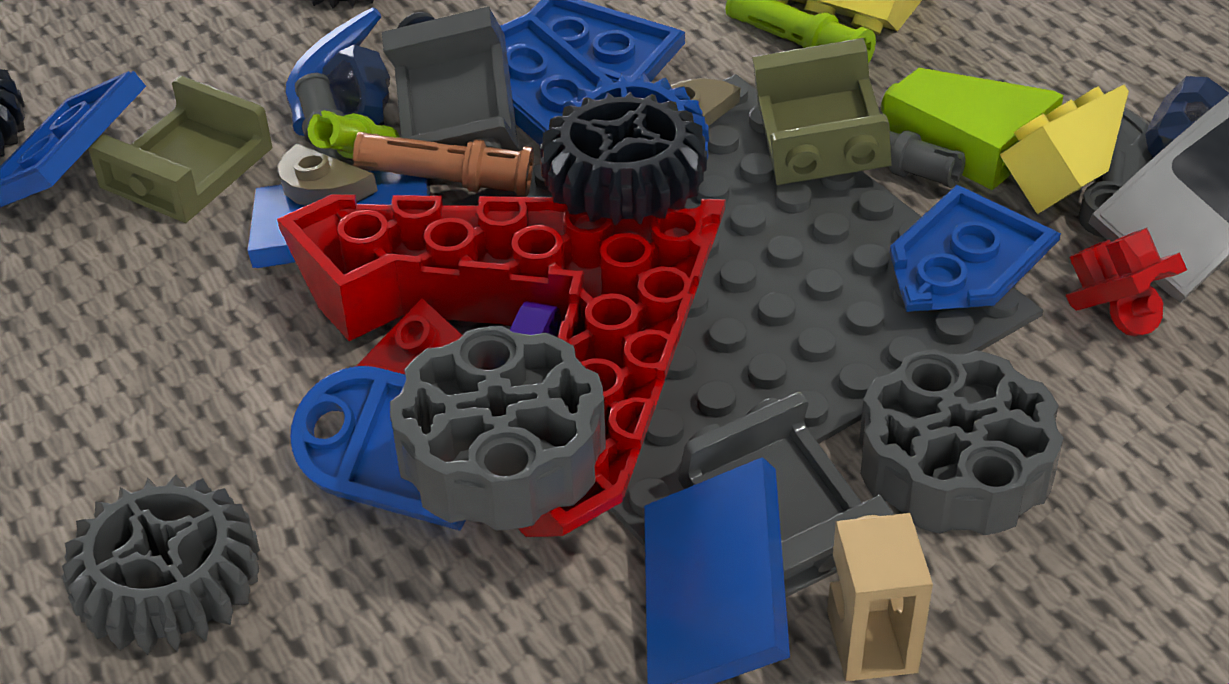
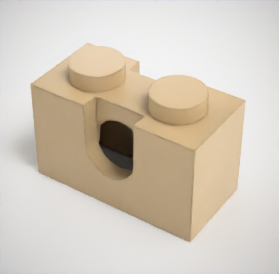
M911 513L886 516L867 515L857 519L836 521L833 558L840 581L830 582L827 612L845 681L919 673L933 583Z

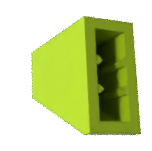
M917 68L902 81L894 83L888 88L881 102V111L887 116L890 131L901 134L903 131L915 132L921 136V140L953 151L963 152L966 160L962 175L993 190L1011 175L1000 154L1019 142L1014 132L1042 114L1047 115L1061 106L1064 95L1053 90Z

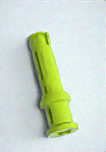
M727 0L725 10L728 17L795 42L803 48L864 38L868 51V64L875 51L876 36L873 30L865 27L853 29L839 23L837 17L830 13L824 12L812 15L777 0Z

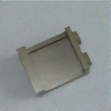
M864 38L752 57L757 102L776 185L892 166L889 122L885 114H880L869 79L868 51Z
M179 76L172 82L176 107L132 144H127L102 134L88 150L100 188L187 223L273 147L266 111L261 105L187 77Z

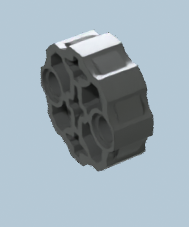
M503 326L468 330L459 340L443 347L427 348L404 369L406 382L398 396L390 401V418L401 478L412 482L420 492L422 507L435 516L450 523L464 520L485 523L496 531L524 528L534 525L541 515L557 507L574 506L594 485L595 464L598 456L606 449L603 387L598 373L586 369L575 357L573 345L546 332L528 335L514 333Z
M932 349L904 357L901 366L889 375L875 377L863 400L859 443L862 446L860 474L874 497L881 495L884 501H888L900 510L902 514L911 513L914 526L939 534L952 529L972 530L982 535L1006 531L1016 527L1019 516L1028 511L1032 506L1044 504L1051 492L1064 439L1056 425L1059 405L1052 393L1042 382L1026 378L1013 368L1009 360L978 350L967 354H947Z

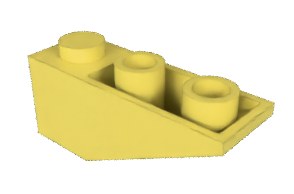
M1125 85L1106 94L1098 86L1075 101L1070 100L1047 115L1042 114L1014 132L1019 142L1001 153L1000 156L1037 214L1109 171L1129 92Z

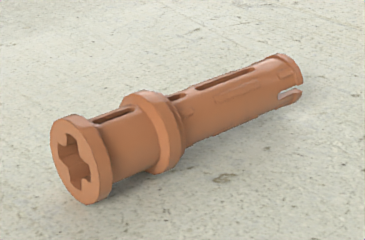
M359 131L354 143L353 166L363 170H376L393 174L461 182L462 187L467 188L469 192L478 193L481 188L515 192L517 197H528L533 174L534 148L524 146L521 151L486 147L484 140L477 139L473 142H468L467 146L447 145L408 138L379 136Z

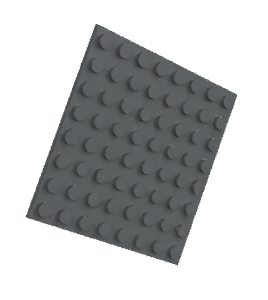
M737 74L723 81L741 88L740 103L708 126L709 156L707 159V170L704 172V181L699 185L698 196L687 199L685 208H696L701 205V199H726L725 211L623 502L609 509L642 545L645 544L644 506L684 490L678 480L684 446L700 429L711 424L723 426L747 415L754 406L766 399L776 398L779 401L796 392H801L809 402L804 423L818 444L861 420L863 400L875 377L892 373L901 366L904 357L932 349L947 354H967L976 350L982 351L1043 315L1042 308L1014 287L993 306L906 312L889 251L890 245L922 216L863 171L776 185L757 102L756 89ZM541 164L533 167L528 197H552V192L545 188V181L541 176ZM486 188L451 205L478 206L479 196L517 197V195L511 191ZM445 319L462 335L468 330L495 326H503L508 330L511 328V325Z

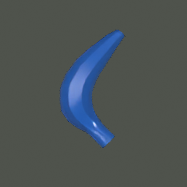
M371 8L355 16L328 33L314 44L295 64L286 82V97L292 112L293 130L296 134L304 136L302 124L305 117L299 97H297L295 92V83L304 75L310 73L322 74L323 67L339 51L354 44L360 46L382 17L376 8Z

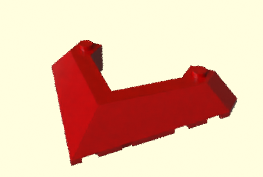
M331 194L278 218L279 229L318 308L349 342L396 318L406 315L421 298L444 319L511 326L520 307L526 301L555 306L560 309L561 326L558 338L574 346L575 357L586 369L598 373L603 387L606 449L598 456L596 461L594 485L574 506L557 507L541 515L534 525L518 528L525 537H554L568 534L623 502L725 211L726 199H701V205L696 208L680 210L668 208L665 219H659L650 215L644 217L641 225L634 219H622L615 226L612 219L603 217L595 222H590L587 212L577 215L569 214L567 205L554 203L553 197L479 196L478 206L443 205L442 196L393 195L391 205L357 204L356 195Z

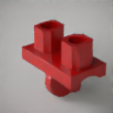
M1144 228L1112 242L1107 240L1097 243L1071 255L1069 258L1082 287L1066 294V298L1070 306L1076 311L1110 302L1109 310L1112 321L1120 331L1134 337L1149 334L1158 328L1163 318V300L1156 289L1150 285L1151 282L1178 275L1187 271L1180 252L1160 258L1148 228Z

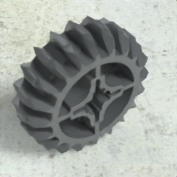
M177 475L166 486L158 487L147 478L144 489L133 493L120 487L118 500L112 504L95 502V519L76 521V538L65 543L66 563L62 565L64 571L62 578L74 614L80 617L81 622H86L88 630L94 633L97 639L108 635L110 641L120 651L136 639L138 647H141L148 655L156 645L158 638H166L168 644L178 652L182 640L181 634L192 630L194 634L207 641L209 631L207 622L214 619L217 622L231 625L232 605H248L249 585L258 582L259 558L257 553L260 551L256 532L252 530L249 515L244 511L242 504H234L233 499L229 497L225 488L212 491L203 478L188 487L185 486Z

